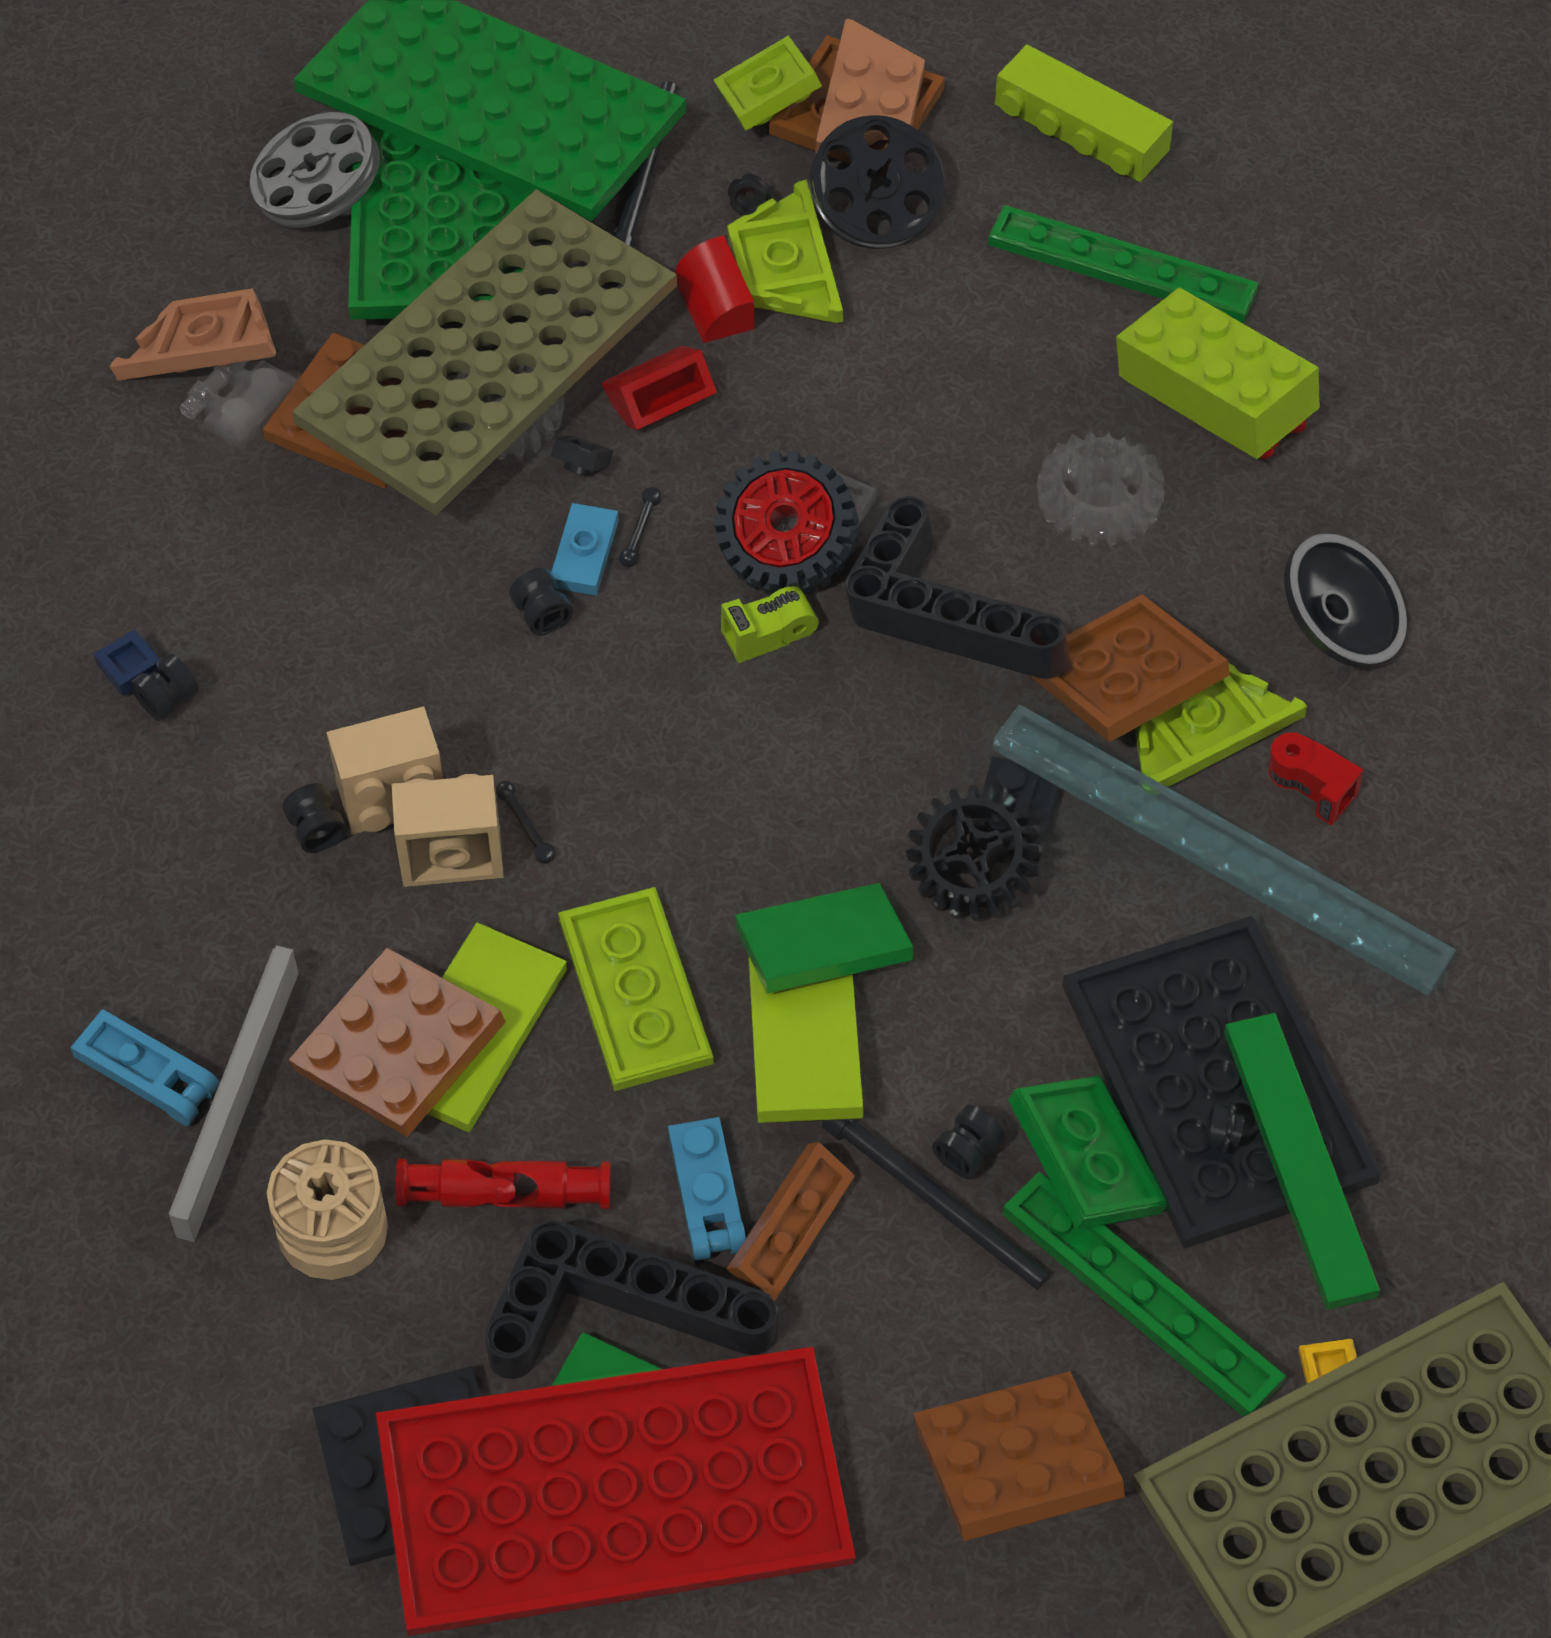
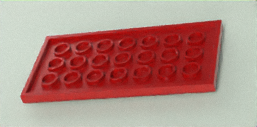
M813 1347L376 1412L407 1636L853 1565L856 1558Z

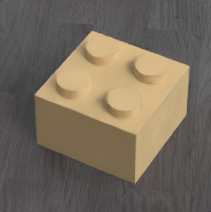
M424 706L326 732L336 784L351 834L363 831H380L389 824L394 823L392 784L405 783L417 778L427 780L443 779L440 753Z
M464 774L457 778L439 780L417 778L405 783L392 784L394 833L403 887L504 878L500 825L493 775Z

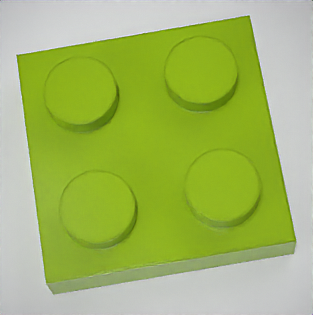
M789 35L714 79L718 90L745 131L754 126L765 124L774 114L793 103L804 101L813 91L822 86L815 71Z

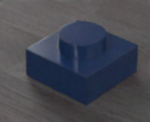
M135 629L94 653L96 665L122 696L132 691L130 682L142 673L150 674L156 670L157 663L160 661L158 656Z

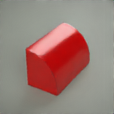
M725 236L704 241L685 254L678 263L674 273L677 277L679 291L702 342L707 343L753 330L754 300Z
M679 346L601 382L612 406L626 425L634 430L643 428L717 393L702 351L685 346Z

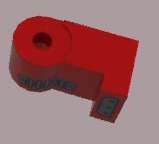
M1290 732L1281 734L1271 745L1268 764L1270 779L1279 787L1296 789L1317 803L1315 816L1332 826L1358 795L1364 769L1304 735Z

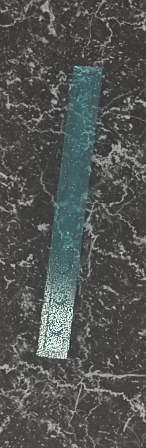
M1020 704L994 737L992 749L1427 996L1430 995L1455 954L1456 949Z

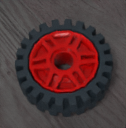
M779 451L769 453L770 459L763 461L759 456L751 460L753 467L746 470L742 466L735 472L736 481L733 483L728 480L723 488L724 498H718L716 505L718 516H714V526L717 531L716 538L721 552L735 574L755 590L759 588L765 594L772 595L777 590L794 586L802 589L804 595L814 593V586L821 584L824 588L831 583L830 576L834 573L839 576L845 569V560H851L855 552L854 542H858L859 530L857 524L859 519L854 499L840 475H837L835 470L826 462L822 464L815 456L807 454L806 458H804L797 451H788V456H782ZM795 517L798 519L797 524L791 530L785 532L776 530L777 525L784 518Z

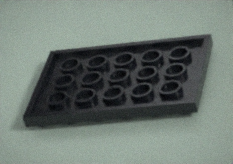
M1253 916L1063 976V989L1124 1121L1166 1200V1212L1183 1248L1290 1213L1224 1034L1225 1026L1228 1023L1276 1013L1344 1195L1379 1183L1381 1172ZM1229 1102L1235 1104L1234 1114L1244 1116L1243 1131L1238 1147L1228 1146L1226 1153L1220 1154L1218 1148L1204 1145L1206 1123L1213 1104L1228 1107Z

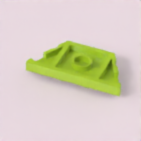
M807 180L794 184V192L779 202L771 198L758 206L754 213L744 215L727 225L730 248L753 297L754 307L834 323L843 322V308Z
M1228 663L1230 676L1135 728L1143 792L1147 797H1150L1304 718L1307 705L1294 697L1292 702H1289L1267 690V682L1253 675L1243 674L1234 665Z

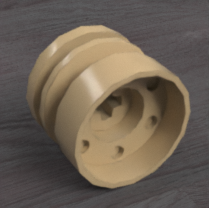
M324 1139L305 1143L286 1154L272 1171L266 1192L280 1250L292 1267L310 1277L334 1280L352 1276L374 1261L385 1245L389 1226L377 1169L363 1151L347 1142Z

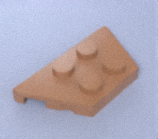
M846 19L816 138L815 154L831 131L844 122L857 117L868 115L888 116L904 121L912 126L924 76L925 60L854 20ZM870 130L864 136L867 145H872L879 140H887L885 134L878 130Z
M252 288L172 301L158 315L157 320L146 327L135 338L140 348L128 359L116 357L111 363L110 368L119 381L172 372L183 373L191 369L211 366L223 367L231 363L275 357L276 350L261 303Z

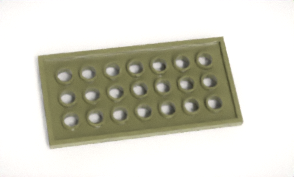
M535 190L292 411L294 424L436 516L677 287L676 274L540 191ZM540 239L553 242L549 246L540 245L535 247L531 245L534 241ZM576 260L587 263L585 267L569 268L566 266L569 262ZM511 266L523 269L520 273L504 274L501 272ZM608 282H618L623 285L620 289L611 288L605 290L601 287ZM543 288H553L558 291L555 295L546 294L540 296L537 294ZM478 294L493 296L490 301L481 300L475 302L472 300ZM581 309L590 310L594 313L590 317L581 316L576 318L571 315ZM517 315L528 318L525 323L516 322L511 324L507 322V319ZM452 321L463 324L459 329L450 328L445 330L441 328L445 323ZM551 337L564 340L560 345L552 344L546 346L542 344L545 339ZM486 343L498 346L495 351L487 350L480 352L476 350L477 347ZM421 349L433 352L429 357L414 358L410 356L413 352ZM522 365L530 366L534 369L531 373L514 374L511 372L515 367ZM452 372L468 374L465 379L450 381L445 378ZM387 378L402 380L397 386L388 385L384 387L380 385ZM489 394H498L504 397L500 402L484 403L481 401L484 396ZM424 400H432L438 403L434 408L417 409L414 407L417 403ZM358 406L371 409L366 415L357 414L353 416L348 413L351 409ZM457 423H468L473 426L469 431L453 432L450 430ZM392 429H401L407 432L401 438L392 437L388 439L383 436ZM427 452H437L442 455L437 461L429 460L424 462L419 459L421 455Z
M1501 1282L1133 1474L1131 1483L1228 1638H1315L1551 1510V1455L1542 1452L1535 1442L1536 1435L1544 1432L1551 1433V1348L1506 1284ZM1479 1343L1491 1344L1499 1350L1502 1360L1496 1364H1485L1476 1358L1473 1353V1347ZM1433 1367H1444L1454 1374L1456 1385L1451 1388H1439L1431 1383L1427 1376V1371ZM1512 1387L1521 1388L1531 1396L1533 1405L1527 1409H1516L1507 1403L1504 1398V1391ZM1388 1391L1401 1392L1408 1398L1411 1408L1402 1413L1392 1412L1382 1403L1381 1395ZM1469 1411L1479 1414L1486 1421L1487 1430L1479 1434L1465 1431L1458 1422V1415ZM1342 1415H1352L1362 1422L1365 1432L1357 1437H1347L1338 1431L1335 1426V1419ZM1418 1436L1431 1437L1439 1444L1441 1454L1435 1458L1421 1457L1414 1451L1411 1441ZM1297 1439L1307 1440L1316 1447L1318 1457L1310 1462L1299 1461L1290 1454L1288 1445ZM1496 1457H1505L1511 1460L1518 1469V1476L1511 1480L1498 1478L1490 1470L1489 1461ZM1375 1460L1386 1462L1392 1467L1395 1479L1388 1483L1375 1482L1367 1475L1365 1465ZM1249 1464L1262 1465L1269 1471L1272 1481L1262 1487L1252 1486L1243 1479L1241 1469ZM1449 1482H1460L1470 1490L1472 1501L1465 1505L1454 1504L1445 1497L1442 1486ZM1327 1485L1338 1486L1347 1494L1349 1503L1341 1508L1328 1507L1320 1500L1318 1490ZM1201 1489H1213L1222 1496L1225 1505L1215 1512L1204 1511L1197 1506L1193 1495ZM1402 1507H1414L1424 1515L1426 1525L1418 1530H1409L1398 1522L1396 1511ZM1279 1510L1291 1511L1298 1516L1302 1527L1297 1532L1291 1534L1280 1532L1273 1526L1271 1515ZM1355 1532H1367L1377 1540L1379 1551L1373 1555H1361L1352 1549L1348 1537ZM1232 1535L1243 1536L1252 1543L1254 1553L1245 1559L1234 1558L1224 1549L1223 1541ZM1309 1557H1319L1329 1564L1332 1576L1324 1581L1312 1580L1302 1571L1301 1562ZM1263 1582L1273 1583L1282 1590L1284 1602L1275 1607L1264 1606L1255 1598L1253 1588Z

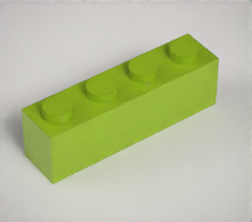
M1027 44L997 75L995 105L1001 107L1006 114L1017 116L1031 123L1043 134L1059 138L1072 145L1079 153L1090 155L1109 165L1120 175H1128L1141 182L1170 150L1173 128L1172 120Z

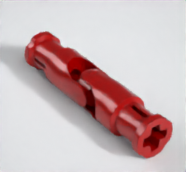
M398 1158L395 1178L397 1206H406L408 1201L440 1202L442 1207H472L491 1203L499 1207L564 1209L567 1204H599L601 1209H610V1161H602L600 1167L568 1166L566 1161L544 1160L499 1161L492 1164L471 1159H443L441 1164H409L406 1158ZM518 1173L533 1179L538 1188L526 1196L515 1195Z

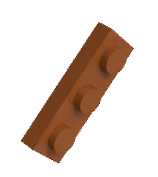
M820 1142L807 1144L727 1267V1270L744 1285L767 1293L775 1301L855 1175Z

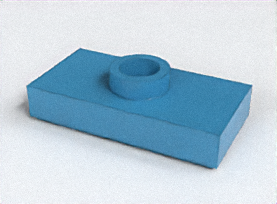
M572 503L551 571L557 581L558 589L597 596L619 521L618 511Z

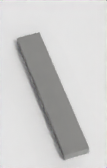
M276 946L271 952L169 1211V1217L177 1238L195 1242L299 974L293 949Z

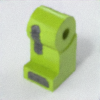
M785 587L777 590L769 597L744 605L740 599L721 604V632L738 663L807 637L817 629L819 624L816 614L799 587Z

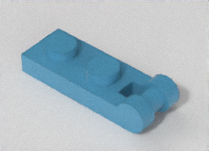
M104 1009L99 1012L71 1046L74 1058L166 1111L171 1118L185 1126H190L199 1114L197 1107L205 1097L208 1099L212 1098L220 1084L216 1076L205 1068ZM178 1079L188 1084L181 1095L171 1089Z
M720 1117L668 1126V1134L694 1261L710 1259V1253L730 1250L731 1255L736 1254L746 1240L740 1216ZM724 1221L725 1229L706 1232L704 1224Z

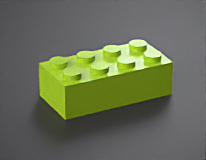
M1180 287L1116 336L1119 376L1255 459L1262 456L1320 408L1319 367Z

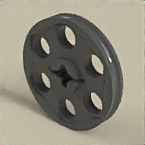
M327 112L306 117L282 130L263 148L251 171V194L264 215L280 226L303 228L324 223L352 207L371 186L379 167L380 153L378 145L366 125L350 114ZM353 133L347 142L336 145L342 136ZM314 136V139L309 144L298 147L303 139ZM362 161L356 170L345 173L351 164ZM284 166L283 171L279 175L268 178L274 169ZM332 192L325 202L315 204V201L321 195ZM293 195L288 203L276 207V204L283 197Z

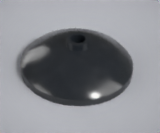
M1336 534L1312 536L1292 551L1285 567V593L1291 614L1306 638L1327 656L1353 667H1375L1393 657L1404 642L1407 616L1401 592L1382 562L1361 544Z

